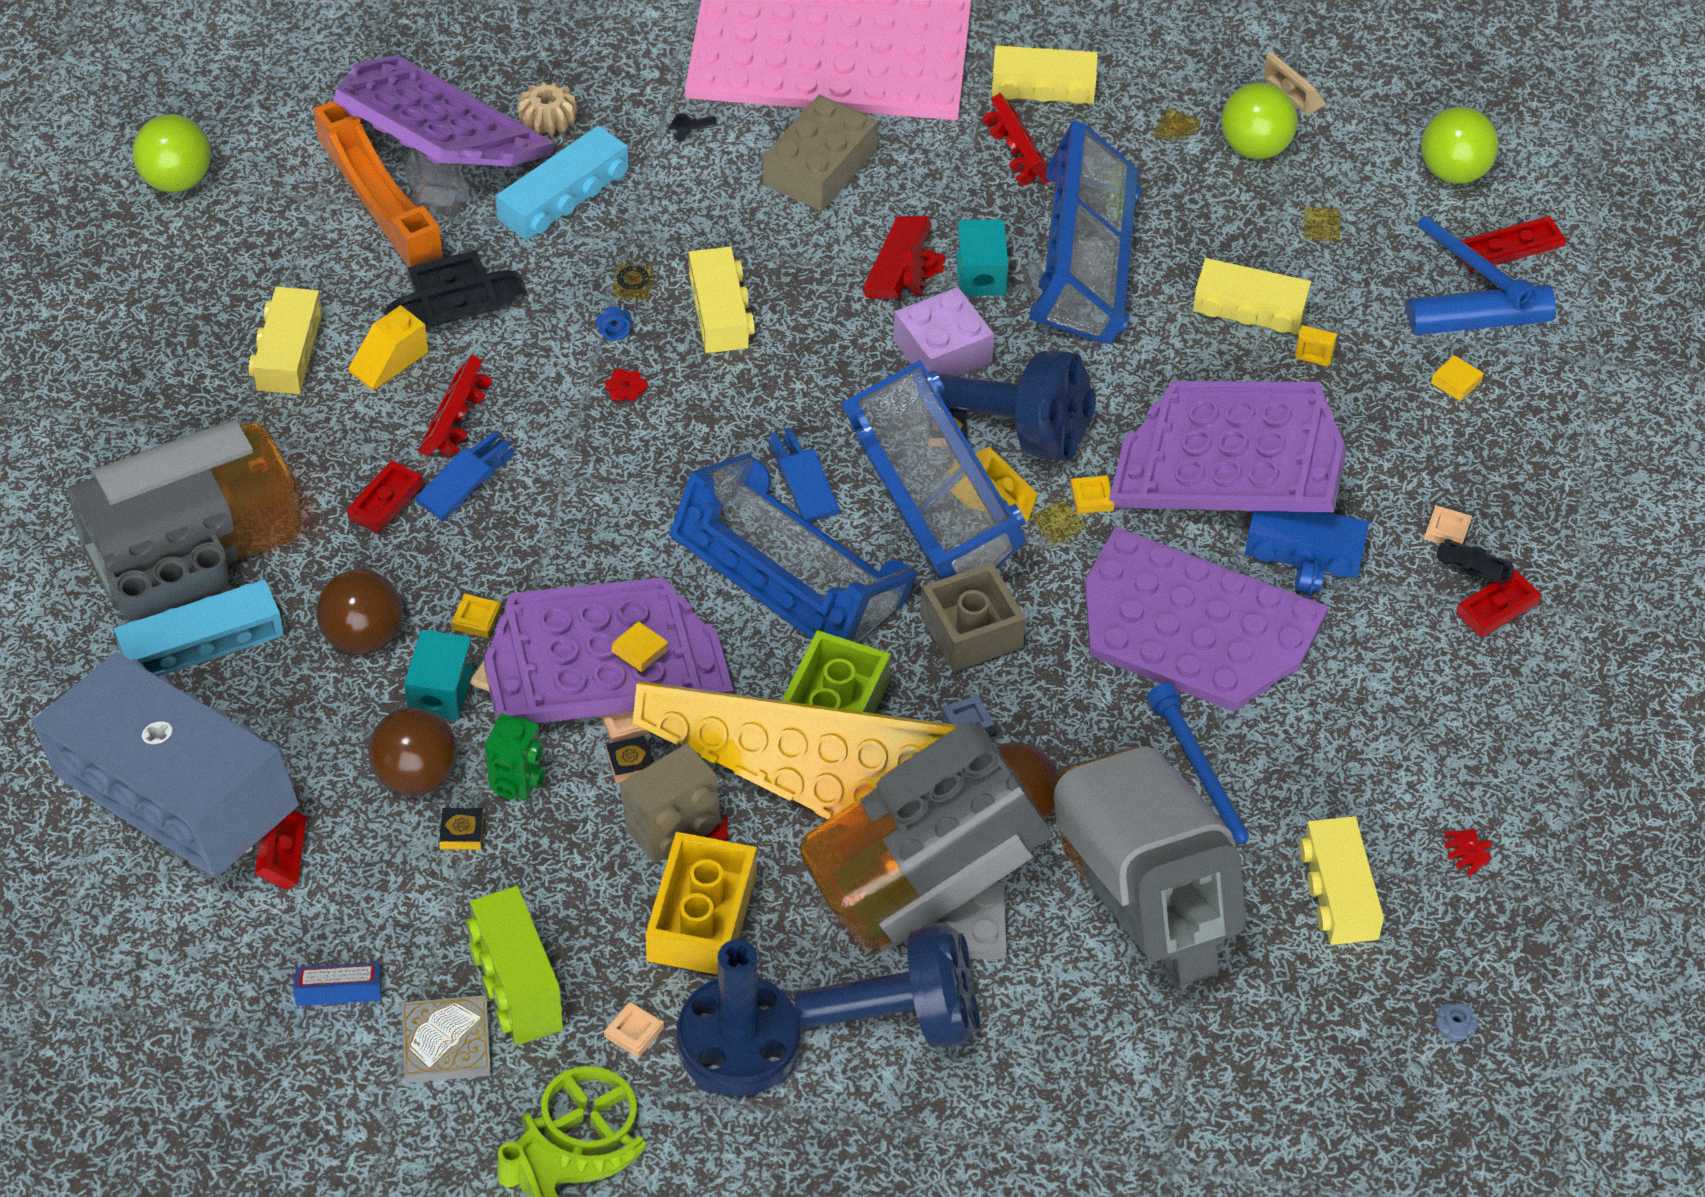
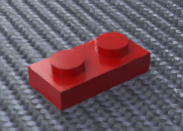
M391 460L347 508L348 519L380 534L424 485L423 476Z
M1515 569L1511 579L1506 581L1505 585L1494 582L1460 602L1457 606L1456 614L1483 638L1538 605L1542 594Z
M293 810L259 840L255 867L256 875L283 889H291L298 884L306 823L305 815Z

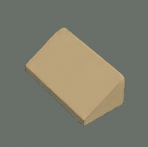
M1271 51L1267 53L1263 79L1286 92L1294 105L1305 114H1311L1326 105L1315 87Z

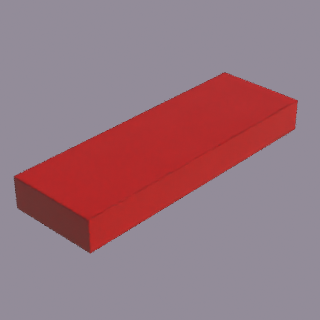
M929 216L896 217L862 289L866 298H899L905 285L903 282L904 269L900 266L904 261V252L921 250L932 227Z
M1546 216L1461 241L1496 266L1564 247L1566 238L1550 216ZM1463 261V263L1466 265L1470 273L1477 271L1469 264H1467L1465 261Z

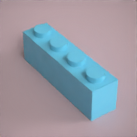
M596 126L495 196L497 219L526 241L537 233H543L552 222L562 215H569L582 201L588 197H595L605 185L625 175L629 169L628 146L601 126Z
M265 579L252 584L242 585L239 588L215 596H208L181 607L171 608L153 616L130 621L125 625L114 628L120 654L129 660H138L147 671L157 677L284 636L280 612Z

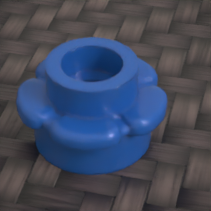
M618 306L606 308L604 313L598 315L596 326L600 328V334H603L606 339L610 341L622 340L630 332L632 318L627 310H621Z
M1314 559L1313 563L1300 562L1295 579V591L1304 592L1307 596H1311L1313 591H1320L1324 579V569L1318 568L1317 560Z

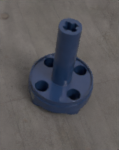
M1051 350L1035 354L1027 364L1020 384L938 375L945 390L940 392V395L948 409L1015 417L1017 436L1022 449L1027 454L1041 459L1071 461L1096 406L1095 391L1091 388L1089 375L1078 353Z
M944 922L923 925L921 928L912 929L908 936V972L797 991L795 994V1007L802 1029L916 1010L921 1030L929 1046L932 1048L941 1046L948 1048L966 1044L973 1032L980 1029V1015L975 998L969 950L964 934L958 933Z
M737 939L723 944L718 952V978L700 986L685 1002L676 1030L678 1056L684 1069L694 1079L697 1087L708 1093H720L731 1096L751 1095L781 1084L789 1078L800 1050L799 1019L788 996L774 984L757 977V951L749 942ZM759 1006H769V1007H771V1008L764 1010V1009H759L758 1007H759ZM702 1013L711 1014L708 1017H700L698 1015ZM777 1057L780 1058V1060L768 1061L766 1060V1058ZM715 1064L720 1067L716 1069H708L705 1066Z

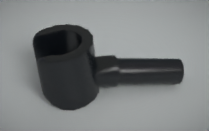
M678 113L669 125L668 130H677L674 138L678 141H684L692 129L716 124L717 120L715 116L691 119L686 114Z

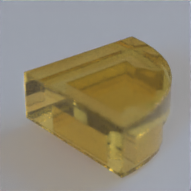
M1169 108L1155 127L1154 137L1171 140V137L1192 136L1200 129L1201 120Z

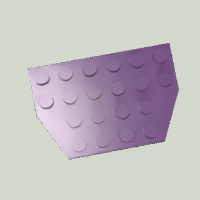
M399 55L354 64L350 75H346L343 82L336 88L333 102L344 107L349 115L365 119L372 123L374 129L393 135L399 139L402 145L416 148L426 154L428 160L435 163L515 167L518 164L529 161L534 162L537 159L552 156L556 144L545 136Z
M1173 381L1163 393L1162 399L1148 410V418L1136 432L1131 430L1124 438L1109 500L1115 503L1114 508L1334 512L1347 450L1319 382Z
M1118 527L1114 528L1085 579L1084 587L1089 635V656L1161 684L1173 683L1179 691L1234 712L1249 703L1252 697L1261 695L1269 690L1275 682L1288 674L1291 676L1300 670L1329 610V606Z
M663 577L510 593L505 604L504 614L500 617L494 639L484 656V669L496 720L500 713L513 717L521 716L531 722L542 723L634 712L636 684L640 681L733 694L734 689L718 632L709 623L705 625L692 612L693 607L684 598L679 597L675 589ZM638 621L668 641L667 652L643 672H640L612 652V642Z

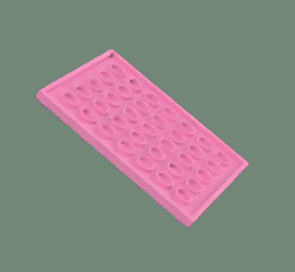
M701 0L685 86V98L807 108L820 94L861 113L958 120L971 0Z

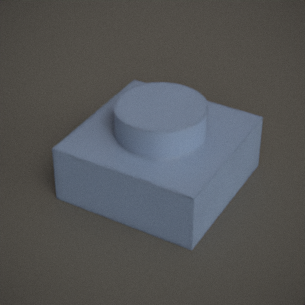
M979 695L942 707L941 716L946 724H953L958 727L964 723L979 721L989 735L994 734L995 724Z

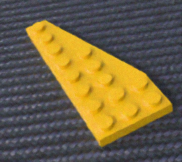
M643 681L636 684L633 724L676 745L680 744L683 746L688 743L695 752L701 754L700 757L712 763L717 762L735 771L734 774L789 801L794 800L816 811V814L828 820L831 818L849 828L868 816L860 802V798L874 790L882 776L957 727V725Z

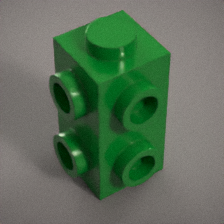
M500 713L485 742L489 789L502 798L513 799L516 797L527 801L533 788L539 789L544 781L546 766L542 765L541 762L544 743L540 741L537 723L521 716L513 717Z

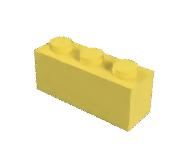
M995 45L992 97L1001 92L1008 100L1029 99L1041 102L1059 101L1074 104H1094L1098 52Z
M731 247L689 251V277L705 353L749 348V335L754 334L755 329L752 312L746 313L745 308H749L746 286L740 287L739 282H743L741 261H734Z
M1205 258L1196 287L1193 311L1203 313L1208 317H1222L1235 320L1244 325L1253 324L1271 328L1280 333L1299 334L1308 303L1311 281Z
M275 287L272 301H267L265 304L264 328L260 327L257 332V354H252L249 360V375L255 378L257 391L301 394L322 316L319 290Z
M1356 816L1308 821L1305 836L1299 839V854L1302 863H1309L1311 872L1308 873V888L1312 897H1318L1320 906L1317 907V922L1320 931H1327L1330 945L1379 940L1384 916Z

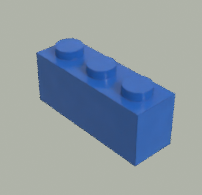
M1253 511L1245 555L1255 557L1263 562L1276 561L1291 564L1296 568L1299 567L1301 561L1313 563L1315 559L1318 561L1319 569H1324L1325 572H1330L1334 576L1358 578L1370 521L1326 512Z

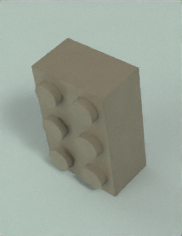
M819 94L763 155V185L823 211L877 150L878 120Z

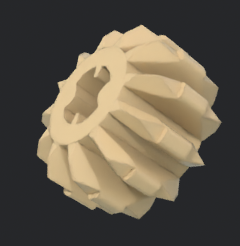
M542 81L541 86L529 85L528 91L521 93L518 117L523 125L541 135L544 132H548L551 138H553L555 131L566 134L567 128L574 126L577 102L574 96L571 95L569 87L560 88L558 82L546 85Z

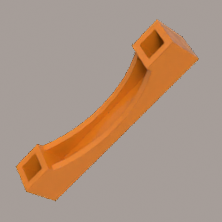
M333 101L313 108L317 139L406 265L411 267L443 258L440 227L424 205L418 207L412 203L394 182L375 152L361 124L360 117L349 115L344 107Z

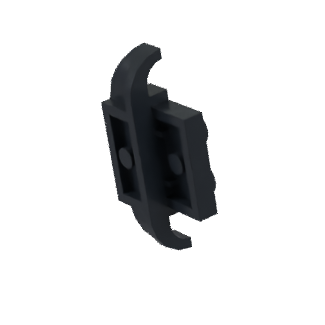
M474 250L408 267V277L414 293L407 294L391 302L385 308L383 315H387L401 305L425 324L426 329H431V327L494 310L500 311L510 304L518 294L527 293L521 274L514 270H502L485 274L478 251Z

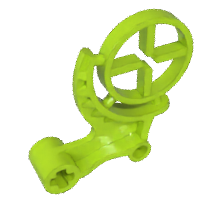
M594 1066L572 1068L555 1077L544 1091L541 1101V1117L532 1119L530 1113L522 1114V1125L525 1134L516 1142H506L499 1147L497 1162V1180L505 1187H514L519 1184L526 1197H559L555 1189L560 1184L585 1183L604 1179L629 1166L641 1155L647 1146V1143L643 1141L644 1138L639 1135L635 1139L630 1136L635 1125L637 1104L629 1084L618 1074ZM594 1080L607 1083L615 1088L594 1100L590 1124L601 1137V1140H578L563 1133L584 1120L587 1097L576 1082ZM564 1088L578 1108L552 1121L549 1116L548 1106L554 1095ZM626 1099L629 1107L628 1119L623 1127L614 1134L599 1113ZM544 1128V1130H545L547 1136H548L557 1146H555L554 1144H552L551 1142H549V1141L540 1133V1131H539L538 1129ZM621 1144L625 1145V1147H623V1148H621V1149H619V1150H617V1151H614V1152H611V1153H608V1154H604V1153H607V1152H610V1151L616 1149V1148L619 1147Z

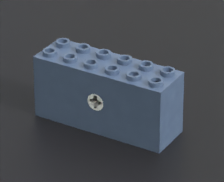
M117 652L31 721L52 771L58 778L215 879L244 853L250 852L254 844L299 806L293 790L295 783L287 773L283 761L285 760V755L276 743L270 740L267 742L262 740L246 725H237L229 720L218 708L213 707L211 709L207 707L191 692H182L174 687L163 675L157 677L147 671L138 660H129Z

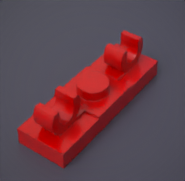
M1001 92L991 98L997 111L987 113L982 118V121L987 127L996 125L989 130L994 139H1002L1008 133L1009 136L1005 138L1008 146L1015 155L1019 153L1023 155V157L1013 159L1008 165L1014 173H1019L1023 170L1022 173L1015 177L1022 186L1029 185L1034 180L1035 175L1044 184H1048L1051 180L1046 179V161L1016 110Z
M473 354L456 370L417 449L424 456L429 457L438 447L445 457H454L460 448L452 444L450 440L461 443L467 434L461 428L451 427L453 421L459 423L467 412L469 404L465 402L466 398L473 404H480L486 397L477 387L487 390L493 381L485 374H477L482 360Z

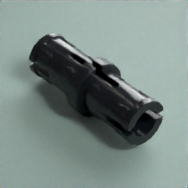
M1448 538L1444 540L1445 543L1441 542L1438 547L1437 558L1440 562L1462 569L1468 576H1481L1500 585H1505L1506 581H1509L1513 575L1514 567L1512 562L1494 557L1479 546H1465Z

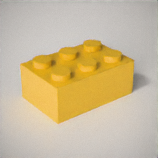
M680 832L675 833L645 934L647 962L718 975L719 949L726 942L739 940L757 876V847Z

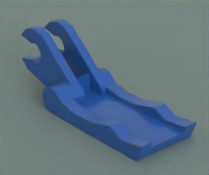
M785 428L786 434L783 435V440L790 453L788 455L775 432L769 433L771 439H768L770 450L788 484L801 517L812 523V521L840 514V508L815 450L811 448L803 451L793 431L790 428Z
M495 432L491 433L473 448H464L416 497V503L431 512L441 522L445 521L452 512L459 509L465 499L478 485L493 476L496 468H499L513 457L515 450L512 447L508 449L511 442L499 439L495 443L500 436L499 433Z

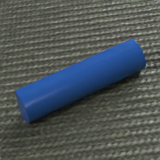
M1546 284L1535 286L1539 290L1538 301L1533 308L1526 312H1519L1507 301L1505 291L1502 289L1410 298L1406 301L1405 311L1413 335L1553 321L1556 302L1551 285Z

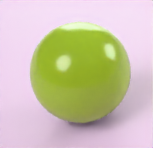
M1261 82L1251 83L1236 90L1228 98L1221 115V128L1227 143L1238 154L1251 159H1267L1281 153L1293 140L1298 122L1295 105L1288 94L1275 85Z
M1462 106L1443 110L1433 117L1426 126L1421 141L1422 156L1429 170L1441 180L1455 184L1469 183L1485 175L1493 166L1499 150L1498 134L1490 119L1476 109Z
M166 114L149 120L141 127L133 142L132 157L138 174L147 184L164 192H181L198 184L207 173L211 162V146L205 132L193 120L181 115Z

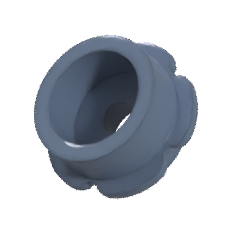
M1448 1003L1438 1010L1437 1014L1439 1017L1436 1018V1026L1446 1039L1463 1041L1476 1031L1478 1021L1476 1017H1473V1011L1467 1005L1461 1003L1452 1005ZM1458 1018L1460 1022H1455L1453 1019Z

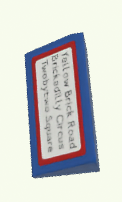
M381 962L296 967L293 984L296 1006L381 1001Z

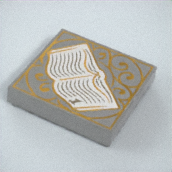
M486 995L401 1002L405 1083L491 1076Z

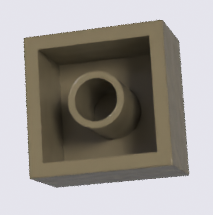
M993 562L921 587L920 616L952 672L1023 648L1026 618Z
M688 743L619 783L627 832L654 864L669 856L676 832L704 836L711 833L718 824H721L716 773Z

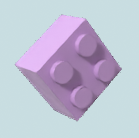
M959 287L894 312L893 340L911 364L921 360L928 373L935 370L938 375L960 376L992 363L995 334Z

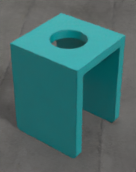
M959 220V249L956 250L959 289L965 296H1006L1008 255L1004 220Z
M428 630L420 632L404 682L407 707L425 708L437 713L443 719L459 720L474 670L472 664L465 663L471 644L470 637Z

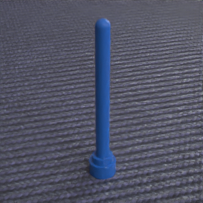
M1423 216L1419 219L1418 226L1420 229L1505 291L1508 303L1519 312L1529 311L1537 303L1539 290L1527 280H1513L1431 218Z
M1163 683L1154 687L1146 696V700L1153 713L1159 714L1161 718H1166L1223 822L1232 832L1234 841L1237 844H1245L1249 839V833L1180 712L1182 698L1173 683Z

